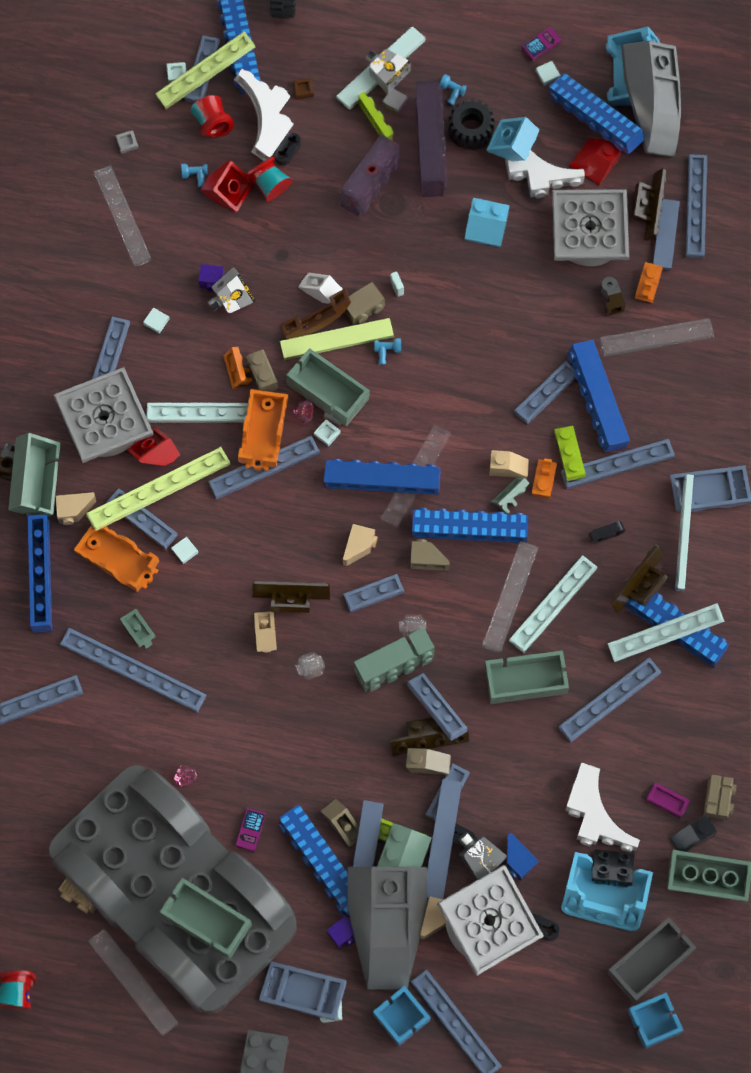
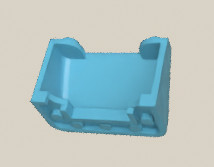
M649 27L608 36L606 51L613 57L614 87L610 88L609 92H607V98L609 103L614 106H632L624 81L621 45L644 41L660 43Z
M575 852L561 906L562 911L570 916L627 931L638 930L645 912L653 872L644 869L634 870L632 886L627 888L617 886L618 882H616V886H613L614 882L610 881V885H607L608 881H606V884H595L596 882H592V858L587 854Z

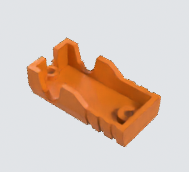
M250 390L249 407H247V416L243 426L242 448H239L238 461L239 463L246 464L245 468L253 466V469L256 471H260L263 468L265 471H268L269 467H277L288 394ZM259 461L261 464L256 466L255 463Z
M91 525L74 549V553L90 561L93 565L98 566V568L117 579L121 584L130 587L136 592L140 588L146 589L148 587L147 584L153 581L152 574L159 571L155 568L159 563V558L151 552L145 554L136 546L134 541L116 534L115 531L108 529L107 526L95 531ZM92 541H96V542H97L95 545H92V544H91ZM146 574L150 575L148 579L144 578Z

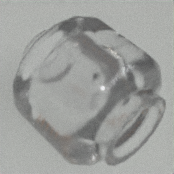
M406 614L403 621H399V632H403V637L409 639V634L423 627L426 630L427 620H424L422 615Z
M316 652L300 656L298 664L295 665L298 675H303L306 680L321 676L323 669H325L321 655H317Z

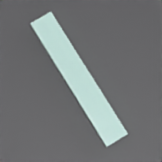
M412 26L388 50L406 59L425 41V37ZM369 67L337 95V100L349 110L358 103L359 94L365 92L367 95L378 84L370 76Z
M147 403V420L149 423H244L249 405L248 403Z
M689 474L684 477L675 583L676 591H683L685 589L694 475Z
M582 555L514 633L509 642L525 653L597 570V566Z
M716 603L608 643V647L614 662L725 621L719 605Z

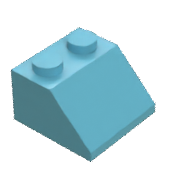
M526 117L502 119L489 143L487 151L510 161H525L536 140L539 129Z
M473 198L465 240L501 248L509 214V205Z

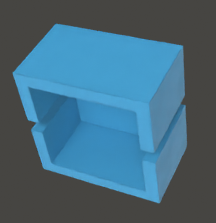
M405 986L390 997L392 1005L387 1000L373 1011V1016L398 1047L413 1035L412 1030L417 1032L430 1021V1016Z
M667 993L631 1007L627 1011L634 1028L639 1027L637 1035L644 1049L683 1032L676 1013L671 1017L669 1016L674 1008Z

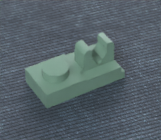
M516 477L491 503L499 506L504 513H509L507 503L516 507L517 502L513 497L521 495L526 490L525 487L530 483L526 478Z
M137 609L120 618L121 623L139 647L144 645L147 649L153 645L151 640L156 636Z

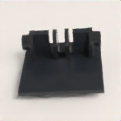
M595 849L592 882H596L595 884H606V881H608L607 885H610V881L614 882L613 886H616V882H618L617 886L625 888L632 886L634 854Z

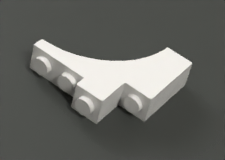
M242 69L234 80L244 88L251 98L258 119L257 139L251 152L265 161L272 156L293 125L286 115L279 113L290 98V95L287 94L284 88L276 85L270 90L266 83L259 82L251 72Z
M531 149L525 161L505 159L509 180L519 181L527 178L530 198H543L549 195V188L576 187L584 183V169L574 170L553 166L536 156Z
M581 763L565 810L573 817H584L577 839L586 846H596L597 840L601 839V842L606 845L612 846L616 844L621 846L620 849L624 851H636L640 840L622 831L610 819L602 805L598 789L600 769Z

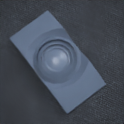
M745 465L670 475L676 512H681L683 482L687 474L694 475L691 512L712 508H731L751 503V493Z
M271 961L259 1000L284 1009L303 1012L319 1018L336 1020L347 981Z

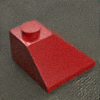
M589 138L569 167L574 170L584 169L585 177L600 185L620 159L621 151L610 141Z
M229 160L208 176L200 190L213 202L233 212H238L253 184L248 183L245 179L246 174Z
M156 427L152 429V436L137 441L126 449L129 454L141 463L161 466L173 463L180 456L170 437Z

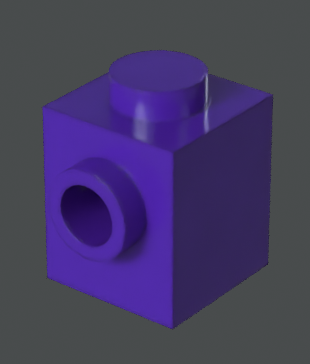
M201 264L199 275L200 289L214 292L212 286L226 274L224 273L223 266Z
M347 916L327 930V934L338 949L346 944L350 946L355 942L351 921Z

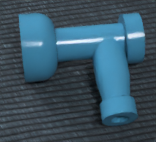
M446 74L439 84L441 89L448 87L453 90L450 99L447 101V104L451 106L454 105L459 95L463 97L467 86L463 85L462 87L450 81V76Z
M181 164L182 179L188 178L190 174H197L198 188L201 189L204 184V175H208L207 164L198 167H189L187 164Z
M396 338L393 342H379V340H375V352L378 351L379 365H386V350H394L395 353H401V338Z

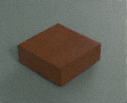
M311 78L293 81L296 100L314 97Z

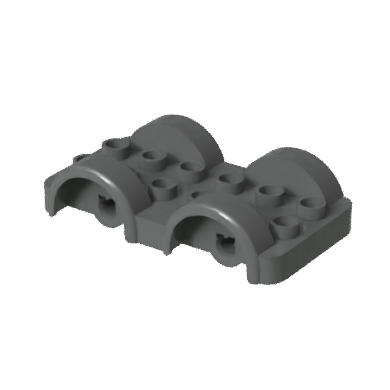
M134 765L122 771L50 843L49 853L53 859L54 869L61 872L93 904L110 926L119 927L135 943L137 953L146 958L177 989L196 1012L215 1014L224 1009L292 941L297 932L294 911L281 893L243 856L233 851L229 852L211 834L205 820L188 800L163 776L152 769H145L140 765ZM182 878L251 920L252 926L230 959L214 950L213 945L209 947L161 916L160 911L168 898L172 897L174 902L177 900L173 897L172 892Z

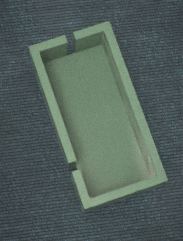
M310 348L301 357L299 364L296 363L286 375V385L329 415L333 412V418L346 427L369 400V389Z
M26 433L16 438L8 510L20 514L26 513L27 516L53 515L58 462L52 461L59 459L60 442L32 433Z
M424 627L408 635L412 643L408 644L406 638L403 637L354 662V673L364 692L369 690L370 692L380 688L381 684L385 682L391 683L398 678L397 676L403 673L405 675L415 670V667L419 665L425 666L432 662L435 647Z
M563 650L510 657L506 659V667H503V658L485 661L490 704L568 694L569 684L567 672L565 671Z
M182 878L172 892L173 897L177 900L174 902V899L169 897L160 911L161 916L209 947L213 945L214 950L230 959L252 926L251 920Z

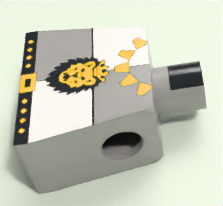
M385 49L380 55L371 50L366 56V60L371 63L369 66L370 76L387 94L411 71L410 61L388 49Z
M233 267L212 286L216 297L208 301V304L213 311L223 306L228 313H232L256 300L239 272Z

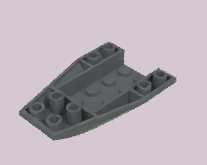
M653 41L622 44L624 81L637 126L643 132L644 141L642 144L644 151L648 154L674 157L681 118V90L676 46Z
M347 867V909L366 988L401 989L405 986L408 989L427 910V867Z

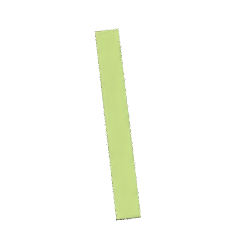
M220 447L86 513V516L94 530L97 531L229 466L230 461Z

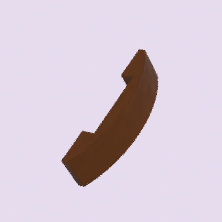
M344 288L330 296L331 303L300 320L298 316H295L281 324L286 339L311 334L336 320L351 303L347 290Z

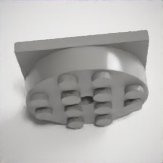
M627 189L552 190L554 261H571L582 266H598L611 260H629Z
M124 367L54 394L69 436L75 444L82 463L97 457H109L120 454L133 443L153 435V431ZM101 416H107V417H109V418L106 420V421H107V424H106L105 421H102V420H100L99 418H100Z
M505 865L437 903L446 920V928L452 944L466 957L475 976L543 937L539 926ZM485 916L489 918V926L486 924L482 925Z

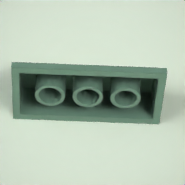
M393 823L377 867H421L432 838Z
M677 850L672 851L668 870V890L748 902L751 862Z

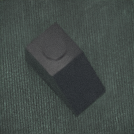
M705 815L686 826L670 839L678 851L688 852L713 838L717 830L709 817Z

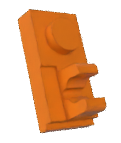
M645 262L635 299L653 303L663 269L662 266Z
M232 347L223 356L232 389H236L240 385H248L252 378H246L245 376L250 370L243 368V359L239 347Z
M546 458L544 460L538 459L532 496L550 499L557 466L556 462Z

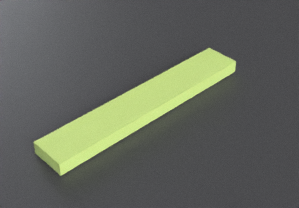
M244 31L156 93V96L163 106L168 109L255 48L254 43Z
M390 318L287 339L280 341L284 360L302 357L309 348L316 353H322L370 343L375 340L393 338L394 334Z

